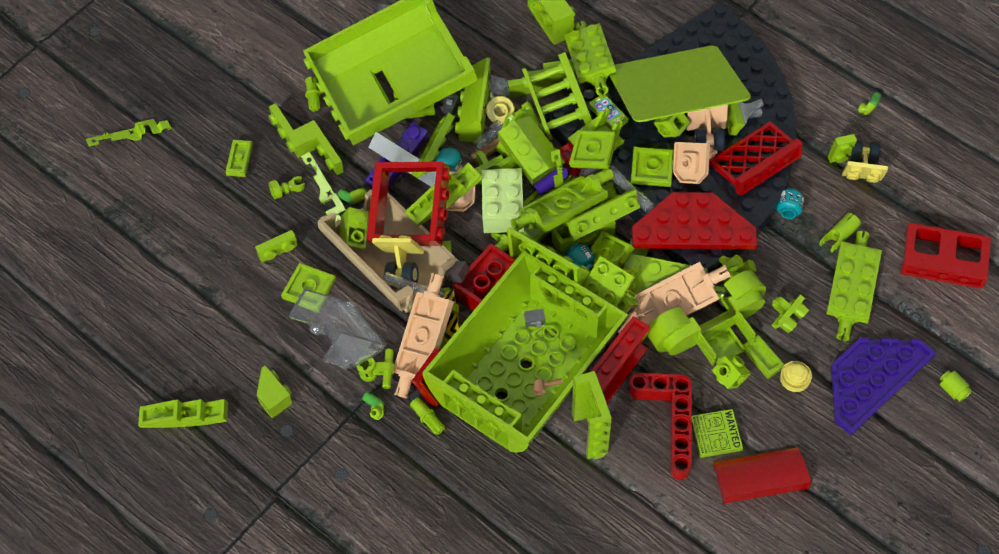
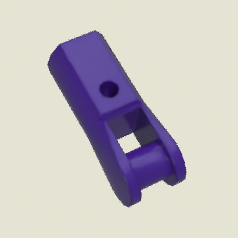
M562 167L563 179H565L568 175V171L566 168ZM557 169L533 185L540 196L555 186L554 175H558Z

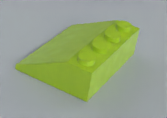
M511 227L507 229L509 251L512 258L517 259L523 251H526L579 285L583 286L591 273L587 267L574 263L571 258L560 255L550 246L546 247L535 237H529Z

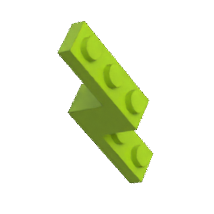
M276 103L269 106L270 115L268 117L273 126L277 125L280 137L286 139V145L291 153L294 152L299 158L317 149L319 155H324L326 158L325 162L329 170L333 169L336 175L344 172L341 159L314 120L293 130Z

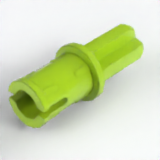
M308 77L305 79L307 90L305 96L308 99V106L312 112L319 111L320 91L316 85L317 78L313 77L312 83V77Z
M420 397L415 398L410 403V407L420 417L421 423H425L436 435L442 433L445 427L434 415V410H430Z

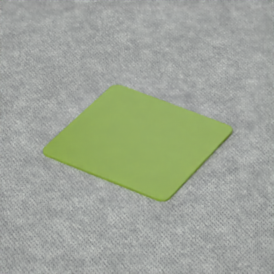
M706 46L616 64V72L609 74L630 115L636 122L743 102L751 97L744 84L716 46Z

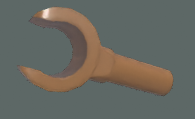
M561 378L545 382L542 379H537L533 385V394L537 396L545 394V388L562 384L563 381Z

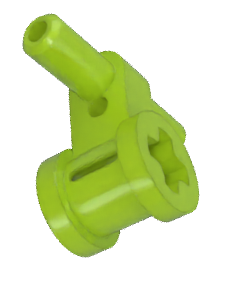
M391 348L385 350L384 362H375L368 355L360 357L356 362L360 378L363 381L371 382L378 375H383L382 387L384 389L391 388V378L395 368L393 363L394 350Z

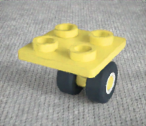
M857 140L849 161L842 171V176H847V179L850 180L863 178L873 183L881 181L888 171V166L878 165L881 151L880 143L871 142L869 147H863V142Z
M381 235L379 238H372V243L383 252L395 253L396 262H388L385 266V283L388 286L396 287L402 280L405 286H416L419 277L418 266L415 262H406L407 254H424V249L411 239L410 236L401 235L399 238H392Z

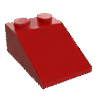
M490 244L469 266L470 270L464 281L453 284L455 299L474 311L516 259Z

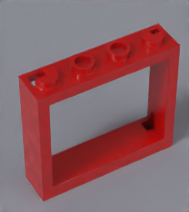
M443 161L375 162L366 241L374 245L372 238H379L381 235L392 238H399L401 236L383 234L390 172H436L430 235L405 236H410L420 246H442L443 235H446L444 224L448 216L446 204L450 197L448 188L449 180L452 177L450 175V167Z

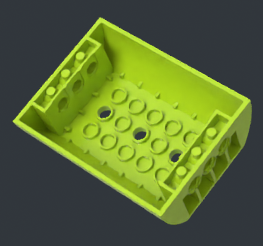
M523 251L422 372L431 393L444 408L510 452H523L573 390V377L585 374L626 322L628 314L536 257ZM543 309L547 326L535 334L540 340H534L529 333L538 328L537 326L526 327L524 311ZM551 328L556 333V336L553 338L547 337L545 335L546 329ZM562 341L569 347V349H566L562 346ZM538 343H542L545 349H543ZM547 347L552 351L549 354L546 352ZM555 354L557 357L560 355L561 358L556 361L551 356ZM523 361H529L532 363V366L530 368H523L520 364ZM561 378L563 381L562 384L545 388V394L537 396L533 394V385L537 379H542L545 382ZM498 392H505L508 396L505 399H498L496 394Z

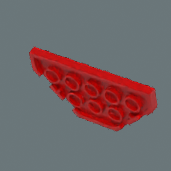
M672 192L632 226V246L634 248L756 250V227L714 193Z

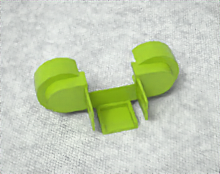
M743 271L724 283L731 296L725 297L721 302L728 311L699 326L693 317L689 319L681 307H675L662 313L650 323L651 331L647 337L658 352H668L670 355H677L698 345L711 365L714 366L715 362L724 355L737 356L745 351V347L730 328L731 326L736 324L748 342L753 345L756 333L745 319L763 307L765 303L763 296L766 292V287L754 271Z

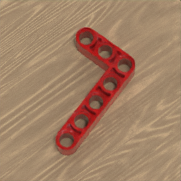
M635 373L629 381L628 391L631 397L641 400L671 401L670 472L676 480H684L689 476L692 464L691 380L685 375ZM640 384V385H642L643 387H642V388H636L634 385ZM661 385L664 389H658L655 386ZM682 386L685 390H679L677 387ZM681 405L684 406L686 409L681 410L678 409L676 406ZM677 425H683V426H685L686 428H685V429H679V428H677L676 426H677ZM681 444L684 445L686 448L679 449L676 447V445ZM681 464L685 466L686 469H678L676 465Z

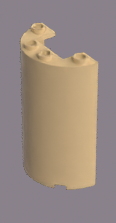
M372 189L365 194L364 207L360 209L368 211V221ZM388 193L383 234L430 235V232L422 225L417 226L405 213L406 209ZM335 212L327 216L325 215L318 220L319 230L401 312L402 310L406 313L411 312L416 293L427 291L431 273L444 277L440 288L443 289L442 286L445 285L446 280L451 281L448 272L452 269L455 262L459 261L443 245L421 246L424 249V254H407L406 262H415L418 266L419 277L416 286H405L402 280L396 287L388 286L385 283L384 270L388 262H396L395 253H385L368 241H366L365 250L349 247L340 237L341 220L336 221Z

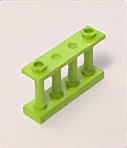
M565 52L558 55L561 61L557 63L558 66L529 77L526 68L522 69L525 76L521 78L525 89L529 87L542 121L539 123V127L544 134H547L549 140L553 139L550 130L578 118L579 120L583 119L585 125L592 121ZM559 73L566 74V78H563L564 81L535 92L533 83ZM565 88H571L572 93L569 94L570 96L545 106H540L539 98ZM571 103L578 105L575 112L549 122L545 120L544 114Z
M607 181L601 185L603 189L608 191V198L561 225L569 228L571 238L575 241L639 209L640 204L636 189L619 195L616 194L613 186L614 183Z

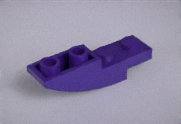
M412 122L396 145L417 157L420 153L418 149L429 133ZM382 157L379 162H391V161H389L388 159ZM374 169L365 179V181L372 186L374 178ZM390 172L389 185L403 172Z

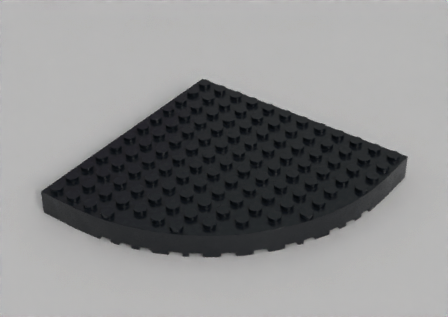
M722 1L627 61L631 62L706 46H716L751 95L750 99L743 101V103H752L759 99H762L764 103L760 107L762 116L748 118L747 123L737 135H729L727 126L726 129H723L725 136L723 151L770 121L791 139H796V116L792 96L780 67L764 42ZM608 76L606 79L608 93L605 95L629 118L628 123L622 126L619 134L624 143L613 151L609 167L614 174V178L609 180V182L612 181L614 183L613 186L616 194L622 195L632 189H636L640 208L628 215L637 223L672 192L714 193L756 227V237H758V234L767 226L770 218L777 210L776 207L783 190L786 189L793 162L742 196L736 193L735 186L711 165H709L708 175L700 184L680 183L673 173V166L671 187L631 184L634 147L674 150L675 142L694 143L695 130L688 131L686 127L680 136L663 137L653 123L656 119L644 122L634 121L610 76ZM590 85L582 90L581 93L593 120L598 116L588 106L589 102L599 97V95L596 93L595 86ZM571 103L545 114V120L549 122L575 112L578 105ZM578 118L551 129L550 133L562 146H565L569 143L568 138L584 127L585 123L583 119L579 120ZM769 129L763 133V136H775V133ZM751 141L748 145L760 146V141ZM763 141L762 146L774 147V142ZM777 142L776 147H785L788 144L786 142ZM735 151L733 155L744 156L745 151ZM747 151V156H759V151ZM762 152L761 157H769L773 152ZM721 160L718 164L729 166V161ZM732 161V166L744 165V161ZM746 162V167H754L758 162ZM591 168L592 170L588 173L595 175L604 169ZM731 172L734 178L743 174V172ZM746 249L662 250L673 262L691 266L701 262L703 268L708 269V273L723 266L719 262L720 257L731 258L734 255L739 256Z

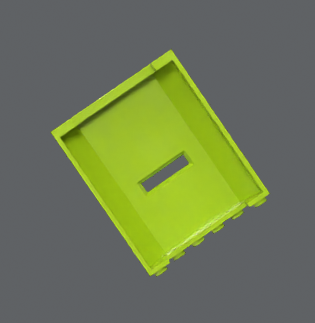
M400 0L303 50L306 56L303 59L308 70L312 68L319 81L316 85L320 93L325 92L326 96L323 98L328 108L332 106L334 109L330 112L335 121L340 120L341 124L338 127L345 140L350 139L353 145L373 136L375 132L378 133L478 81L475 70L468 58L464 57L440 18L433 0ZM383 71L398 100L390 103L375 74Z

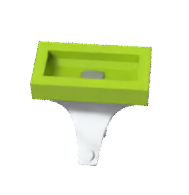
M762 99L752 103L738 102L728 104L726 126L729 135H737L747 123L748 118L762 116L760 108L764 105Z

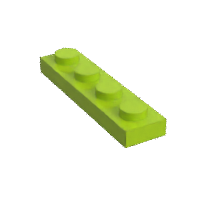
M448 112L439 121L418 162L434 161L440 153L438 149L443 146L447 139L445 135L453 128L451 123L455 116ZM412 172V175L419 178L422 174H428L429 172Z

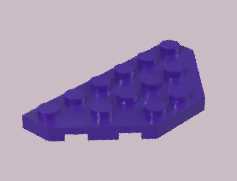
M859 338L831 365L835 423L852 436L935 357L936 352L920 339L899 341V339L881 338V340Z

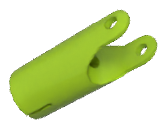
M847 213L821 239L819 245L822 246L829 240L837 241L831 248L833 253L840 246L841 241L845 242L861 225L859 218L852 213Z

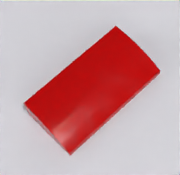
M798 447L713 462L723 504L809 489L811 485L806 464Z

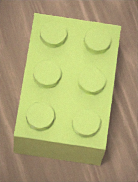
M522 168L482 170L484 233L507 232L509 227L513 228L511 219L518 217L519 209L523 208Z

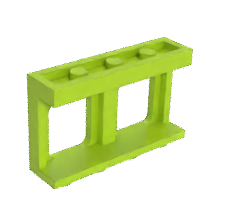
M595 371L574 376L572 417L574 422L587 419L586 457L587 459H600L608 454L612 417Z

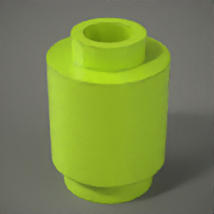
M947 371L940 378L942 381L940 386L954 400L957 399L959 402H962L972 392L969 388L970 385L956 371L952 373Z

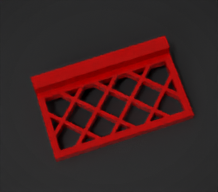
M770 121L709 160V165L734 185L735 192L742 196L802 157L803 143L799 139H791ZM770 129L775 133V136H763V133ZM760 141V146H750L748 143ZM762 142H774V147L762 146ZM777 142H786L788 144L785 147H776ZM735 151H745L744 156L733 155ZM747 151H759V156H747ZM762 152H773L769 157H761ZM721 160L729 161V166L719 165L718 162ZM732 161H744V165L732 166ZM746 162H758L754 167H746ZM731 172H743V174L734 178Z

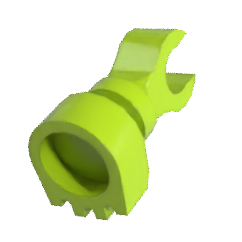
M300 176L294 177L288 183H281V186L276 180L269 182V190L275 200L281 198L282 193L288 194L289 191H303L305 183L296 185V183L302 182V177Z

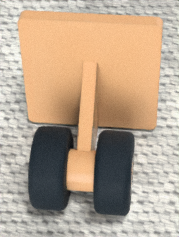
M728 105L687 113V119L690 122L687 130H695L694 143H709L710 146H714V150L717 152L724 150L725 136L723 129H726Z

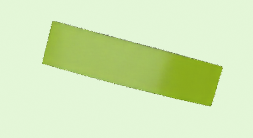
M570 59L569 63L571 65L574 75H576L572 59ZM561 61L543 63V70L528 71V75L530 77L558 66L557 63ZM559 73L533 83V88L536 92L564 81L563 78H566V74ZM522 79L508 81L509 98L531 94L529 87L525 89Z
M469 163L454 176L450 174L452 176L448 185L450 197L447 200L446 208L483 179ZM435 185L429 188L405 211L417 226H420L432 217Z
M177 399L140 406L138 426L140 428H172L227 422L228 402L225 399L204 402L200 399L182 403Z

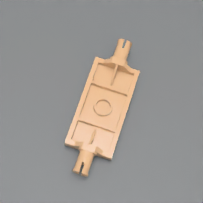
M698 262L636 294V300L640 305L631 308L626 322L618 333L620 334L633 316L650 325L659 315L672 308L681 307L686 316L720 300L714 289V284L731 277L726 265L708 273L705 272L701 262Z
M431 273L427 291L416 293L395 361L394 373L399 374L400 379L394 395L408 398L412 379L434 348L440 349L454 304L453 301L441 298L439 295L444 279L441 275Z

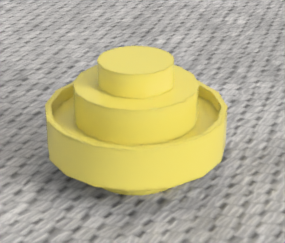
M496 96L489 101L486 113L493 123L503 125L506 116L510 113H515V107L509 98Z
M799 361L786 363L780 373L782 385L792 392L805 390L810 385L812 379L810 368Z

